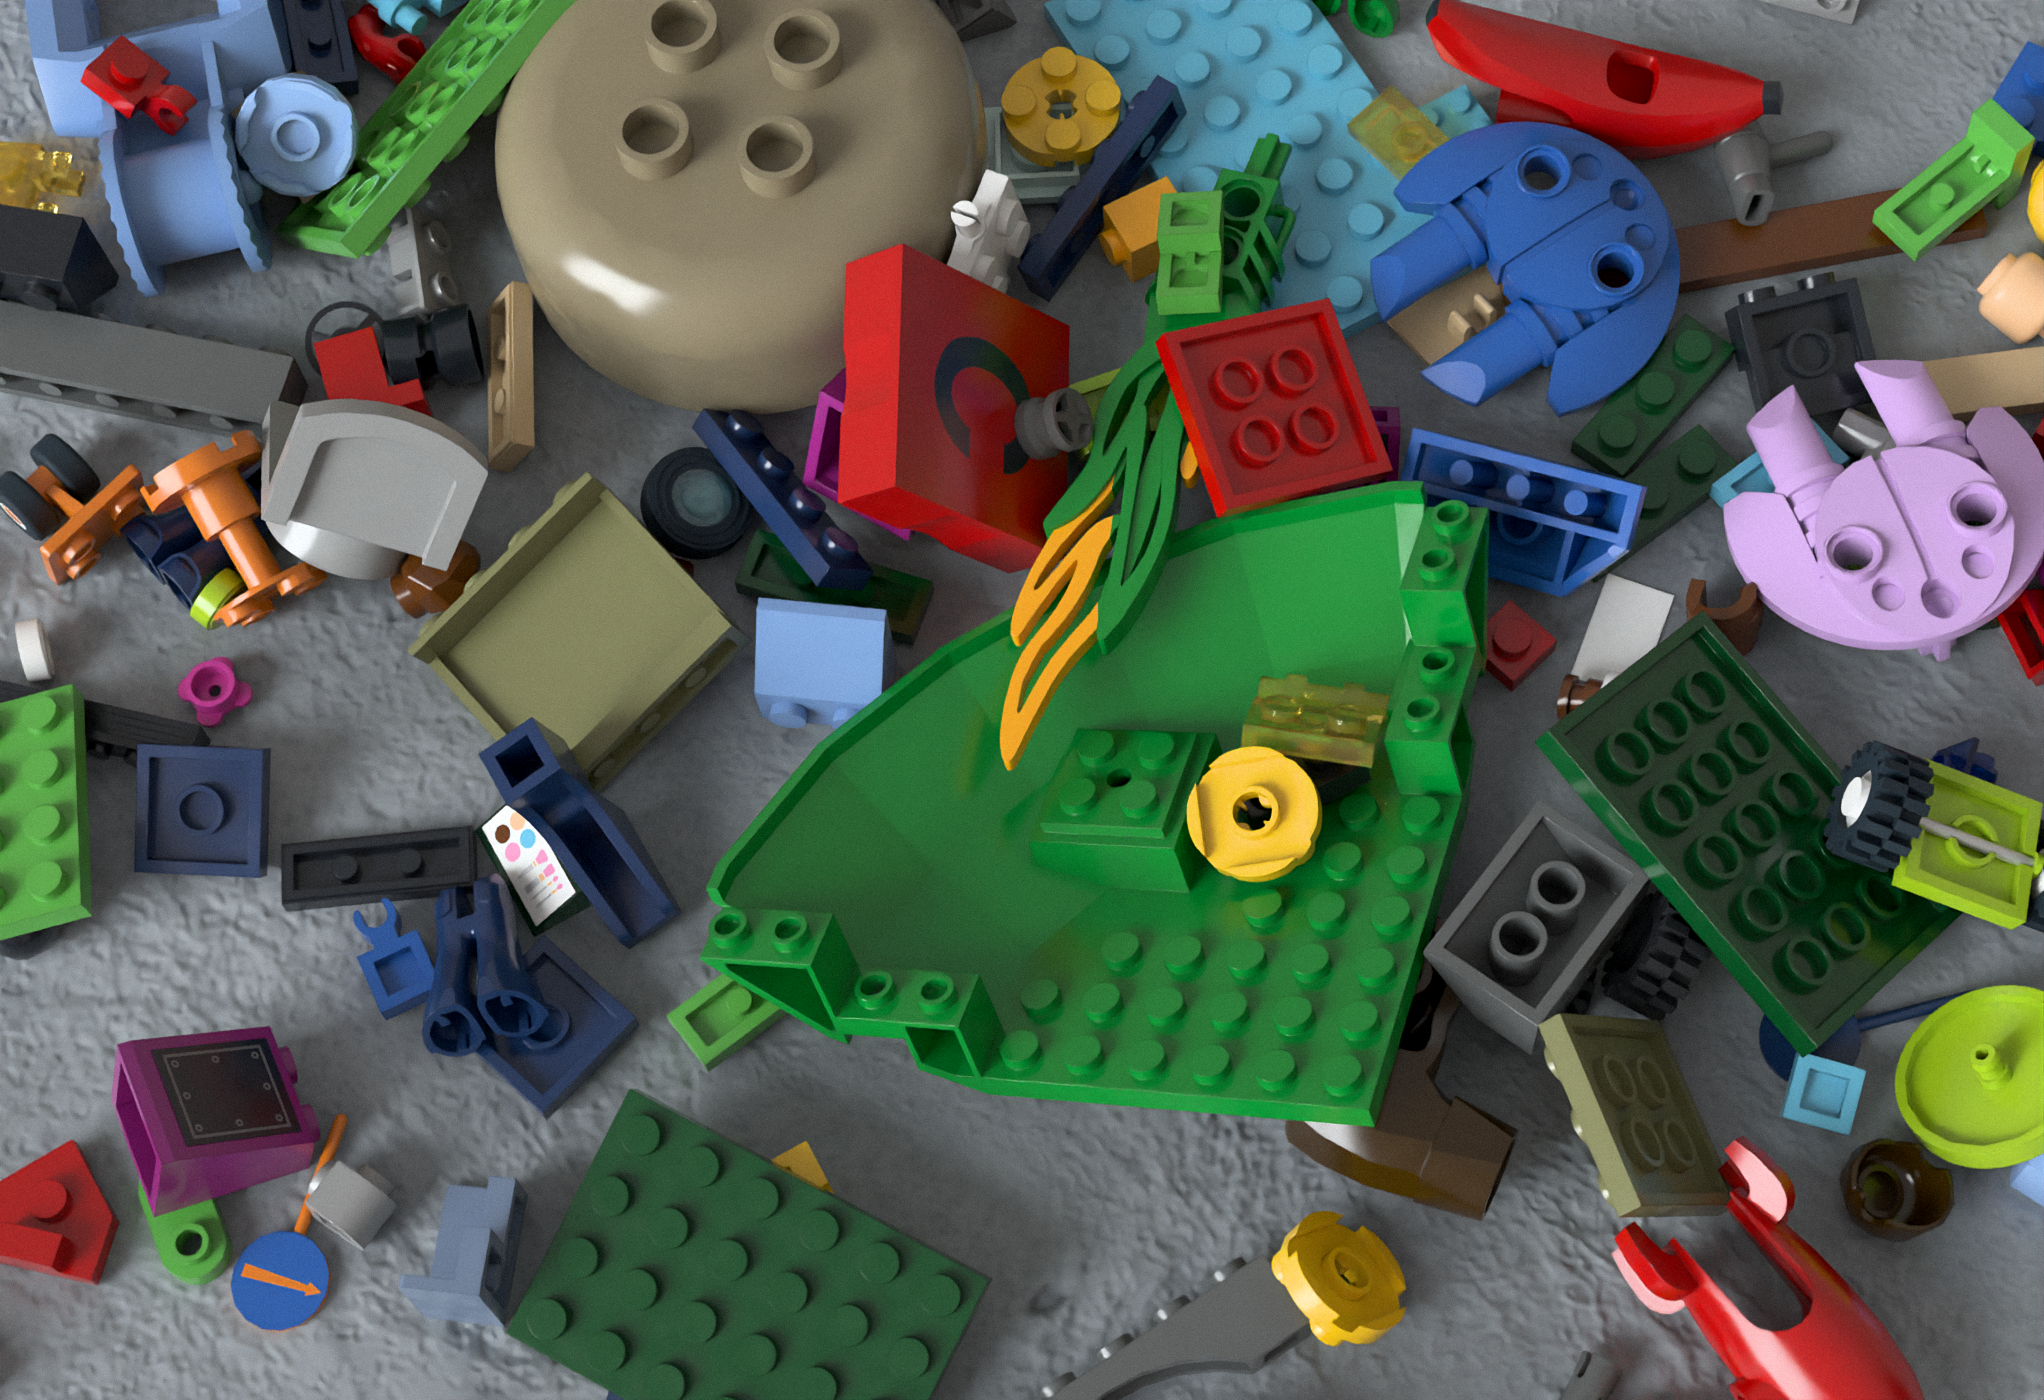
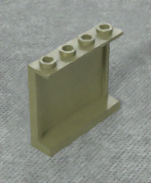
M586 471L579 479L570 481L557 492L553 505L534 524L526 525L512 537L508 550L490 568L480 570L473 575L466 583L464 593L445 612L430 618L421 628L419 638L407 650L412 656L425 662L436 672L496 741L531 717L559 735L567 743L592 789L598 793L752 639L613 491Z

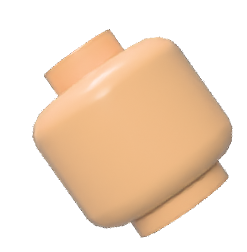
M2009 252L1977 287L1976 290L1983 295L1978 306L1979 312L2016 344L2027 343L2037 334L2044 339V260L2033 252H2026L2018 258Z

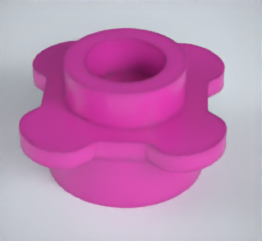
M215 657L210 661L196 665L178 686L179 697L184 702H191L197 710V721L206 728L219 726L224 715L236 707H246L253 698L251 686L246 682L239 681L233 673L234 664L227 657ZM220 688L221 692L218 696H210L212 689Z

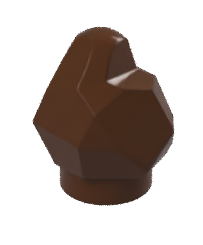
M463 540L459 541L447 571L423 565L422 557L409 554L400 566L401 571L390 578L392 591L402 608L415 619H419L427 613L445 612L464 593V587L469 579L479 572L481 557L474 546Z

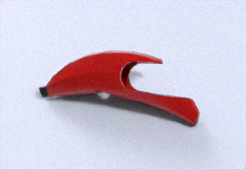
M1434 0L1426 14L1427 29L1442 60L1480 81L1501 89L1496 112V124L1540 122L1568 127L1608 144L1628 160L1658 159L1700 150L1741 132L1763 115H1781L1783 108L1784 92L1780 81H1763L1740 70L1715 63L1640 47L1460 0Z

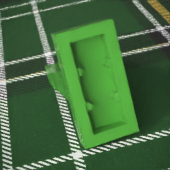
M1989 98L1972 112L1966 136L1874 211L1872 222L1914 262L1918 261L1987 203L1990 202L1998 210H2001L2018 195L2035 137L1998 103Z

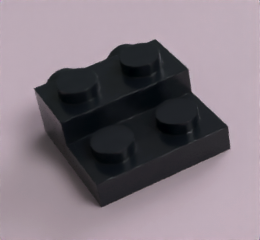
M1834 272L1818 274L1797 281L1799 291L1776 296L1774 286L1748 291L1737 295L1739 305L1725 312L1731 342L1735 347L1734 354L1739 372L1746 371L1756 414L1769 401L1791 385H1794L1810 417L1873 402L1854 367L1855 363L1859 361L1877 360L1856 277L1836 282Z

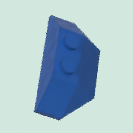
M1414 427L1400 481H1424L1427 493V507H1436L1438 504L1448 500L1463 501L1468 507H1489L1488 577L1560 597H1568L1631 551L1647 491L1646 486L1613 475L1500 446Z

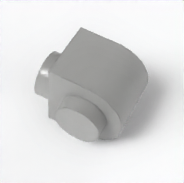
M330 1160L319 1169L308 1187V1194L311 1196L305 1202V1205L318 1222L360 1250H364L397 1208V1205L388 1197L395 1187L387 1179L365 1164H362L357 1172H355L339 1160L337 1162Z

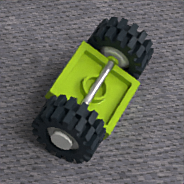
M1876 740L1863 744L1862 751L1857 749L1852 755V766L1845 765L1840 774L1843 781L1840 787L1835 785L1831 795L1835 797L1834 805L1829 806L1825 818L1831 819V821L1824 827V836L1828 837L1825 845L1828 850H1831L1832 854L1880 872H1888L1889 868L1894 869L1893 886L2007 929L2013 930L2020 925H2024L2044 933V820H2041L2043 803Z

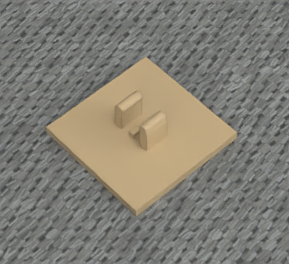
M1486 265L1425 295L1388 320L1387 323L1428 367L1506 313L1499 284L1496 285Z

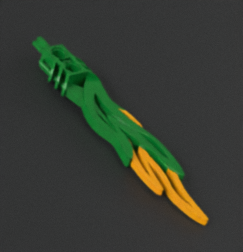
M1267 133L1265 139L1258 138L1244 173L1222 168L1213 191L1223 190L1225 266L1223 267L1221 312L1159 315L1156 302L1158 265L1156 277L1151 282L1145 297V303L1149 308L1144 344L1123 365L1106 389L1094 419L1093 442L1089 459L1079 476L1043 522L1047 542L1027 576L1012 616L1011 636L1016 646H1021L1059 592L1070 579L1071 581L1056 609L1022 652L1012 674L1004 703L1000 729L1001 755L1007 770L1011 771L1018 765L1053 695L1070 670L1097 640L1103 655H1109L1116 648L1145 607L1164 569L1175 537L1182 479L1185 487L1191 489L1197 483L1201 470L1189 441L1172 389L1169 391L1165 409L1150 446L1151 426L1148 410L1159 390L1168 380L1155 342L1166 332L1263 312L1261 308L1262 302L1271 308L1275 299V291L1271 280L1273 277L1279 283L1283 280L1285 265L1282 254L1296 222L1294 211L1284 206L1280 182L1292 152L1291 144L1280 142L1279 135ZM1132 405V407H1131V409H1130V411H1129V413H1128V415H1127L1125 421L1123 422V424H1122V426H1121V423H1122V421H1123V419H1124V417H1125L1127 411L1129 410L1130 406ZM1124 485L1121 513L1097 522L1085 533L1052 572L1076 540L1107 510ZM1114 546L1109 574L1099 601L1051 658L1023 705L1026 689L1044 655L1061 638L1079 614L1092 591L1106 556Z

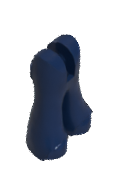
M262 458L241 474L260 508ZM185 505L162 514L136 516L119 529L128 545L145 567L163 585L167 584L177 600L189 611H191L195 600L202 590L219 572L225 568H231L233 571L236 568L220 539L206 542ZM260 514L253 521L262 537L266 538L271 532L266 521L261 520Z
M495 873L474 880L473 889L476 912L474 914L468 896L459 885L442 890L434 904L437 956L432 987L425 1008L422 1026L423 1041L431 1054L438 1053L445 1056L460 1057L475 1052L480 1047L482 1040L486 1039L482 1016L497 1036L502 1034L517 1038L536 1032L542 1026L545 1018L549 1016L548 1007L541 989L529 971L521 951L510 889L505 879L499 874ZM476 970L478 971V984H477V986H476Z

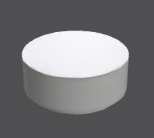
M35 618L16 622L17 644L28 682L34 683L52 679V675H55L54 661L43 621Z

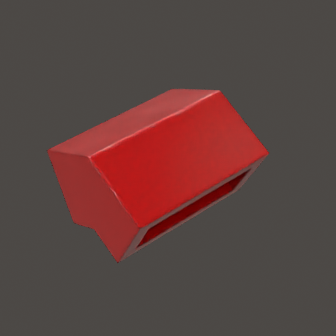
M2025 589L2006 610L1996 617L2027 678L2032 679L2037 687L2044 684V659L2041 661L2021 619L2029 617L2044 647V589Z

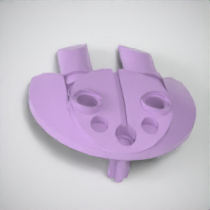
M1859 361L1855 363L1854 367L1893 438L1896 447L1880 452L1879 460L1874 461L1870 455L1852 463L1844 470L1842 465L1833 462L1794 385L1789 386L1769 401L1750 420L1746 428L1775 486L1774 493L1744 491L1723 505L1727 543L1740 574L1747 584L1751 582L1756 584L1757 597L1773 612L1790 624L1821 639L1845 646L1871 650L1917 648L1921 656L1933 653L1938 662L1949 659L1951 646L1956 645L1957 638L1976 630L2006 610L2029 585L2042 563L2044 557V461L2038 448L2022 426L2001 406L1979 408L1967 428L1962 421L1954 420L1922 361ZM1980 521L1986 525L1976 527L1964 522ZM1857 564L1864 568L1852 571L1846 570L1841 566Z

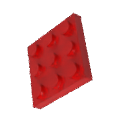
M1330 298L1166 332L1155 342L1217 518L1381 480L1393 471Z

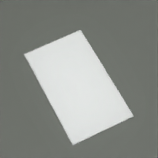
M1608 573L1571 674L1578 675L1580 680L1586 682L1589 678L1604 681L1609 670L1625 671L1657 646L1675 595Z

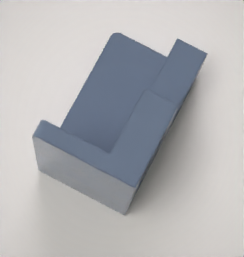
M489 1176L487 1188L454 1184L447 1187L430 1277L401 1274L398 1287L425 1318L505 1327L528 1199L527 1193L517 1179Z

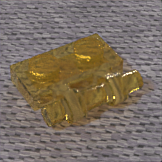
M1288 673L1286 679L1261 676L1258 697H1254L1243 724L1241 748L1251 746L1267 747L1284 755L1372 768L1382 738L1383 720H1386L1388 716L1386 709L1390 695L1365 691V684L1345 682L1344 688L1308 683V676Z

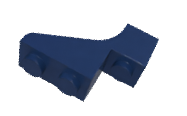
M531 717L478 754L506 805L526 819L545 839L622 945L629 949L682 913L625 812L592 789L563 738Z

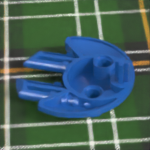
M1508 122L1489 125L1466 132L1435 148L1423 157L1394 189L1393 195L1405 211L1431 215L1434 218L1370 260L1373 297L1382 324L1465 268L1470 267L1474 270L1486 263L1487 270L1496 285L1500 283L1503 285L1502 293L1511 302V304L1505 307L1506 314L1419 372L1425 381L1443 393L1464 404L1478 407L1540 364L1544 367L1552 364L1546 402L1558 418L1597 405L1627 385L1655 354L1667 332L1679 294L1680 254L1677 237L1668 211L1650 181L1632 162L1608 144L1583 132L1550 123ZM1533 172H1543L1549 174L1554 179L1556 185L1548 190H1537L1526 182L1525 177ZM1605 268H1616L1626 275L1629 283L1620 288H1611L1600 281L1597 273Z

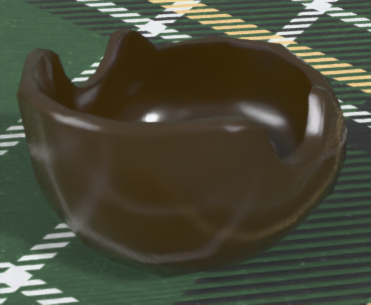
M1877 1138L1855 1149L1841 1172L1840 1186L1850 1217L1862 1230L1875 1237L1893 1242H1905L1944 1224L1955 1205L1954 1184L1950 1170L1931 1165L1925 1159L1922 1153V1145L1919 1143L1895 1142L1892 1139Z

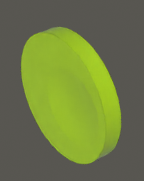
M1999 985L1974 990L1939 1007L1912 1033L1904 1046L1896 1068V1100L1903 1118L1917 1139L1934 1155L1964 1167L1993 1169L2016 1165L2044 1153V991L2017 985Z

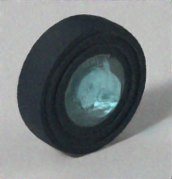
M686 447L663 457L646 477L640 498L641 514L646 528L669 552L694 560L713 558L730 550L747 531L754 508L711 451L704 447Z

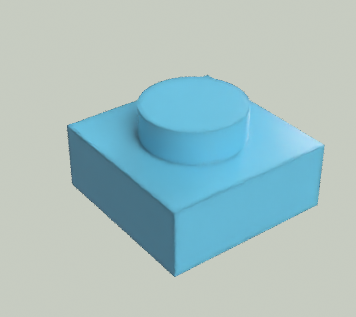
M1796 1052L1779 1117L1849 1136L1867 1070L1811 1054L1802 1058Z

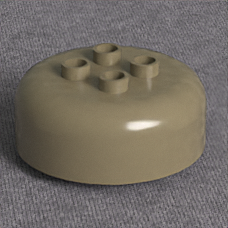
M576 0L547 31L522 67L506 84L496 124L495 171L497 192L503 216L534 299L550 326L573 352L590 367L612 382L642 397L668 406L700 413L705 408L724 411L729 414L732 410L737 409L745 411L750 415H765L817 405L820 390L846 366L843 350L846 263L904 243L947 265L957 236L955 223L951 218V211L956 213L953 206L964 200L972 202L986 169L991 170L982 93L973 65L955 29L933 0Z

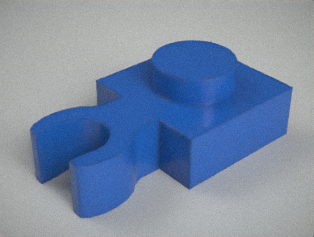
M383 898L381 901L388 914L384 924L375 928L368 927L365 918L359 910L354 912L353 919L356 928L363 938L375 948L358 956L357 959L380 1013L387 1021L428 1001L435 966L417 929L400 937L402 928L401 916L389 899Z

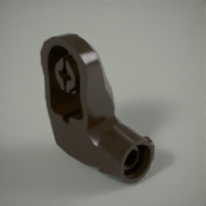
M1439 916L1436 918L1430 941L1446 922ZM1426 958L1422 965L1375 1127L1286 1120L1285 1133L1288 1141L1315 1162L1367 1187L1412 1198L1415 1203L1478 1221H1483L1494 1199L1513 1151L1519 1130L1457 1095L1452 1101L1435 1084L1446 1047L1447 1032L1463 1002Z

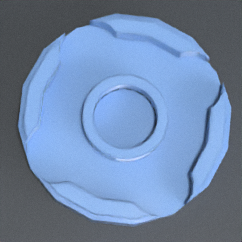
M288 73L266 80L246 98L236 118L235 143L240 157L243 156L245 163L250 168L249 172L260 184L282 195L307 197L329 189L345 177L358 153L360 128L352 106L336 87L316 76Z

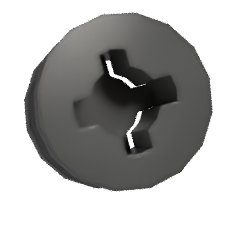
M1068 387L1051 392L1046 399L1039 396L1022 401L1014 415V429L1023 451L1031 458L1041 461L1057 456L1061 450L1071 452L1085 448L1090 443L1093 435V418L1084 397L1077 390Z

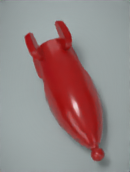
M1742 1136L1735 1139L1724 1149L1730 1159L1718 1169L1733 1188L1729 1194L1732 1198L1725 1208L1795 1294L1801 1305V1323L1788 1330L1770 1331L1755 1326L1746 1319L1674 1237L1660 1249L1634 1221L1624 1227L1614 1238L1618 1248L1612 1253V1256L1623 1277L1642 1303L1650 1310L1660 1314H1673L1684 1307L1688 1309L1709 1344L1736 1378L1729 1385L1730 1392L1735 1400H1926L1916 1373L1884 1324L1833 1267L1786 1224L1788 1215L1794 1207L1796 1197L1793 1183L1788 1175L1765 1151L1746 1137Z

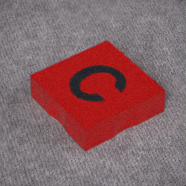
M904 243L846 263L843 336L846 364V393L840 420L837 504L898 529L916 530L937 539L954 552L1008 574L1032 568L1047 542L1043 522L1067 491L1068 452L1061 450L1057 456L1041 461L1031 458L1023 451L1017 440L1014 429V415L1022 401L1039 396L1046 399L1051 392L1069 387L1070 326Z

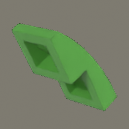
M1223 190L1161 194L1157 228L1160 259L1156 288V302L1159 315L1221 312L1224 267Z

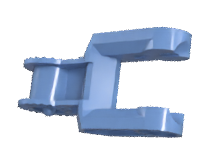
M25 0L32 59L53 129L58 137L99 138L100 154L98 158L102 164L101 177L106 184L105 197L111 206L109 218L111 224L117 229V241L124 249V261L131 268V278L137 282V290L142 292L143 297L151 298L165 293V265L240 248L252 272L258 273L271 270L273 266L271 262L273 255L270 250L272 242L268 236L269 225L264 218L265 206L260 199L263 196L264 185L255 179L249 172L250 168L245 163L243 156L240 157L235 143L236 120L230 112L242 104L266 80L295 72L281 0H217L219 12L102 38L97 0ZM121 35L170 72L165 85H178L190 92L197 100L196 105L186 114L189 122L175 136H171L161 130L141 110L131 119L126 118L80 82L85 68Z

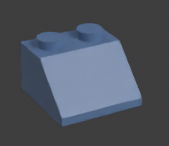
M758 598L754 694L762 718H767L772 723L786 728H801L806 723L832 725L834 729H837L894 684L897 659L887 610Z

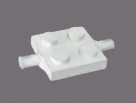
M986 169L973 201L964 200L953 206L956 213L951 211V218L955 223L957 236L947 265L1006 294V291L1009 289L1007 285H1010V277L1007 274L1008 265L1012 256L1019 258L1023 253L1030 234V223L1027 222L1026 214L1010 177Z

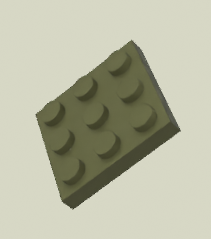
M1559 1013L1538 1025L1546 1044L1544 1056L1547 1065L1554 1076L1562 1082L1573 1108L1571 1110L1573 1127L1578 1136L1588 1144L1600 1172L1598 1174L1600 1191L1607 1203L1616 1210L1619 1218L1718 1216L1727 1211L1725 1206L1732 1198L1729 1194L1733 1189L1718 1171L1722 1166L1721 1161L1659 1021Z

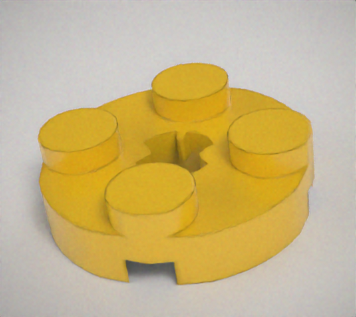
M1066 47L1050 48L1042 57L1028 62L1017 70L1005 87L1001 97V109L1008 141L1021 156L1040 166L1055 167V161L1068 162L1074 160L1075 166L1091 162L1097 146L1104 139L1112 138L1120 127L1121 92L1116 81L1097 62L1084 56L1075 55L1072 50ZM1057 102L1071 103L1072 110L1075 113L1067 119L1064 118L1063 113L1060 114V119L1049 116L1051 105Z
M1251 746L1238 748L1219 756L1209 765L1211 770L1202 777L1199 785L1197 786L1195 783L1187 804L1189 833L1194 845L1220 873L1241 881H1268L1289 873L1296 866L1306 863L1312 857L1315 851V842L1322 826V804L1314 782L1295 761L1267 747ZM1252 798H1259L1264 808H1272V814L1269 821L1264 820L1265 826L1263 828L1252 831L1247 823H1238V811L1240 808L1247 811L1248 808L1244 803Z
M1318 1211L1306 1216L1285 1236L1281 1250L1272 1258V1271L1276 1278L1286 1286L1300 1310L1309 1318L1311 1330L1320 1341L1332 1347L1339 1346L1344 1341L1354 1344L1373 1343L1382 1338L1404 1317L1406 1307L1399 1309L1400 1303L1398 1298L1406 1290L1402 1270L1391 1251L1375 1233L1363 1225L1356 1232H1353L1348 1227L1337 1223L1344 1215L1333 1211ZM1344 1274L1345 1277L1349 1280L1350 1284H1348L1340 1275Z

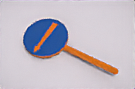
M340 1113L335 1116L314 1176L325 1163L334 1160L347 1124V1116ZM308 1192L293 1232L276 1231L259 1237L243 1250L233 1268L231 1291L234 1304L245 1320L263 1330L285 1332L303 1326L318 1314L329 1294L331 1273L327 1257L316 1242L306 1237L313 1217L305 1205V1202L311 1196Z

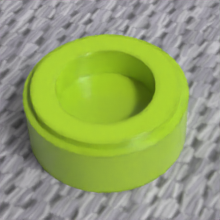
M231 568L223 569L199 594L191 608L190 617L207 630L219 628L224 622L217 623L213 616L222 607L248 591L243 578Z

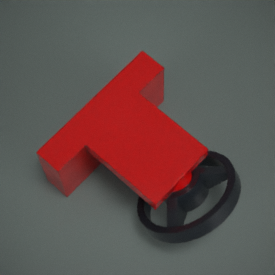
M339 301L327 305L313 317L306 331L305 351L311 366L323 378L328 400L357 399L379 401L406 407L434 418L432 408L419 378L390 387L385 370V365L387 364L386 353L384 350L383 357L381 356L376 333L372 326L377 322L382 330L383 318L377 311L357 301ZM355 308L369 314L358 327L350 325L341 326L332 335L314 331L318 321L324 315L336 309ZM312 341H315V342H316V343H313V344H314V347H315V351H316V355H317L318 361L316 360V358H315V356H314V353H313Z

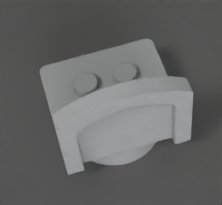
M333 399L305 403L300 407L282 401H272L262 423L261 520L266 521L270 532L284 548L316 568L353 579L376 580L396 575L401 571L400 566L409 554L422 557L423 565L447 571L488 476L487 458L468 439L430 416L406 407L379 401Z

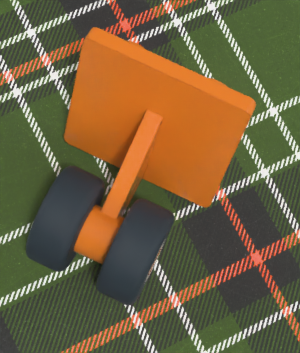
M49 433L30 450V456L38 466L30 476L24 480L13 471H6L0 476V508L26 534L38 541L44 540L60 524L59 516L52 506L69 520L39 549L49 578L59 586L69 577L78 580L86 575L101 557V553L98 550L115 534L119 538H123L119 529L132 518L146 515V511L143 508L147 505V502L140 492V489L144 486L142 473L133 464H130L85 506L81 504L100 488V479L89 464L59 436Z

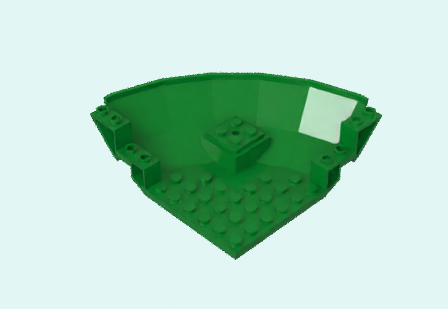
M1390 481L1281 502L1272 506L1221 518L1216 517L1175 533L1170 554L1159 580L1127 635L1109 655L1102 654L1097 640L1074 665L1053 695L1018 765L1011 771L1005 767L1000 748L1002 714L1011 677L1022 652L1056 609L1071 579L1059 592L1021 646H1016L1011 636V621L1015 606L945 644L818 743L720 859L706 886V890L712 902L721 906L722 910L709 924L708 931L710 935L701 952L700 960L829 1038L848 1045L853 1035L905 1039L919 1070L988 1095L1375 1127L1425 959L1423 952L1430 942L1468 813L1476 744L1467 712L1478 676L1484 677L1487 659L1489 507H1468L1465 502L1460 500H1448L1438 504L1436 507H1427V493L1424 481ZM1112 557L1104 560L1092 591L1075 620L1055 645L1044 655L1026 689L1023 705L1051 658L1099 601L1109 574ZM1339 725L1367 763L1372 781L1322 805V826L1315 842V851L1312 857L1306 863L1296 866L1289 873L1268 881L1247 882L1220 873L1194 845L1187 824L1189 795L1195 783L1198 786L1202 777L1211 770L1209 765L1219 756L1243 747H1267L1282 753ZM1129 781V782H1128L1126 785H1124V786L1114 787L1115 785H1117V784H1119V783ZM1238 813V823H1245Z

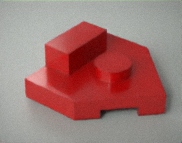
M73 1139L0 1181V1264L98 1286L120 1221L98 1185L80 1145Z

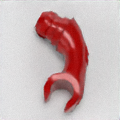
M371 4L363 5L356 15L348 18L347 25L353 46L366 62H370L397 85L426 53L421 39L415 35L413 36L410 33L400 34L394 38L384 36L383 28L386 22L378 16V9Z

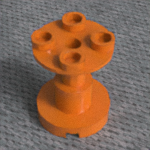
M243 430L231 434V441L235 447L223 452L219 450L215 441L195 450L152 477L155 481L154 484L144 485L140 489L153 514L166 513L185 505L206 542H212L217 539L221 540L249 589L222 607L213 616L217 623L224 622L227 628L234 627L240 623L242 627L249 626L276 610L271 601L280 595L284 597L293 592L296 596H300L329 579L324 570L316 568L305 561L282 571L253 520L261 514V508L241 475L262 458V447L252 430Z

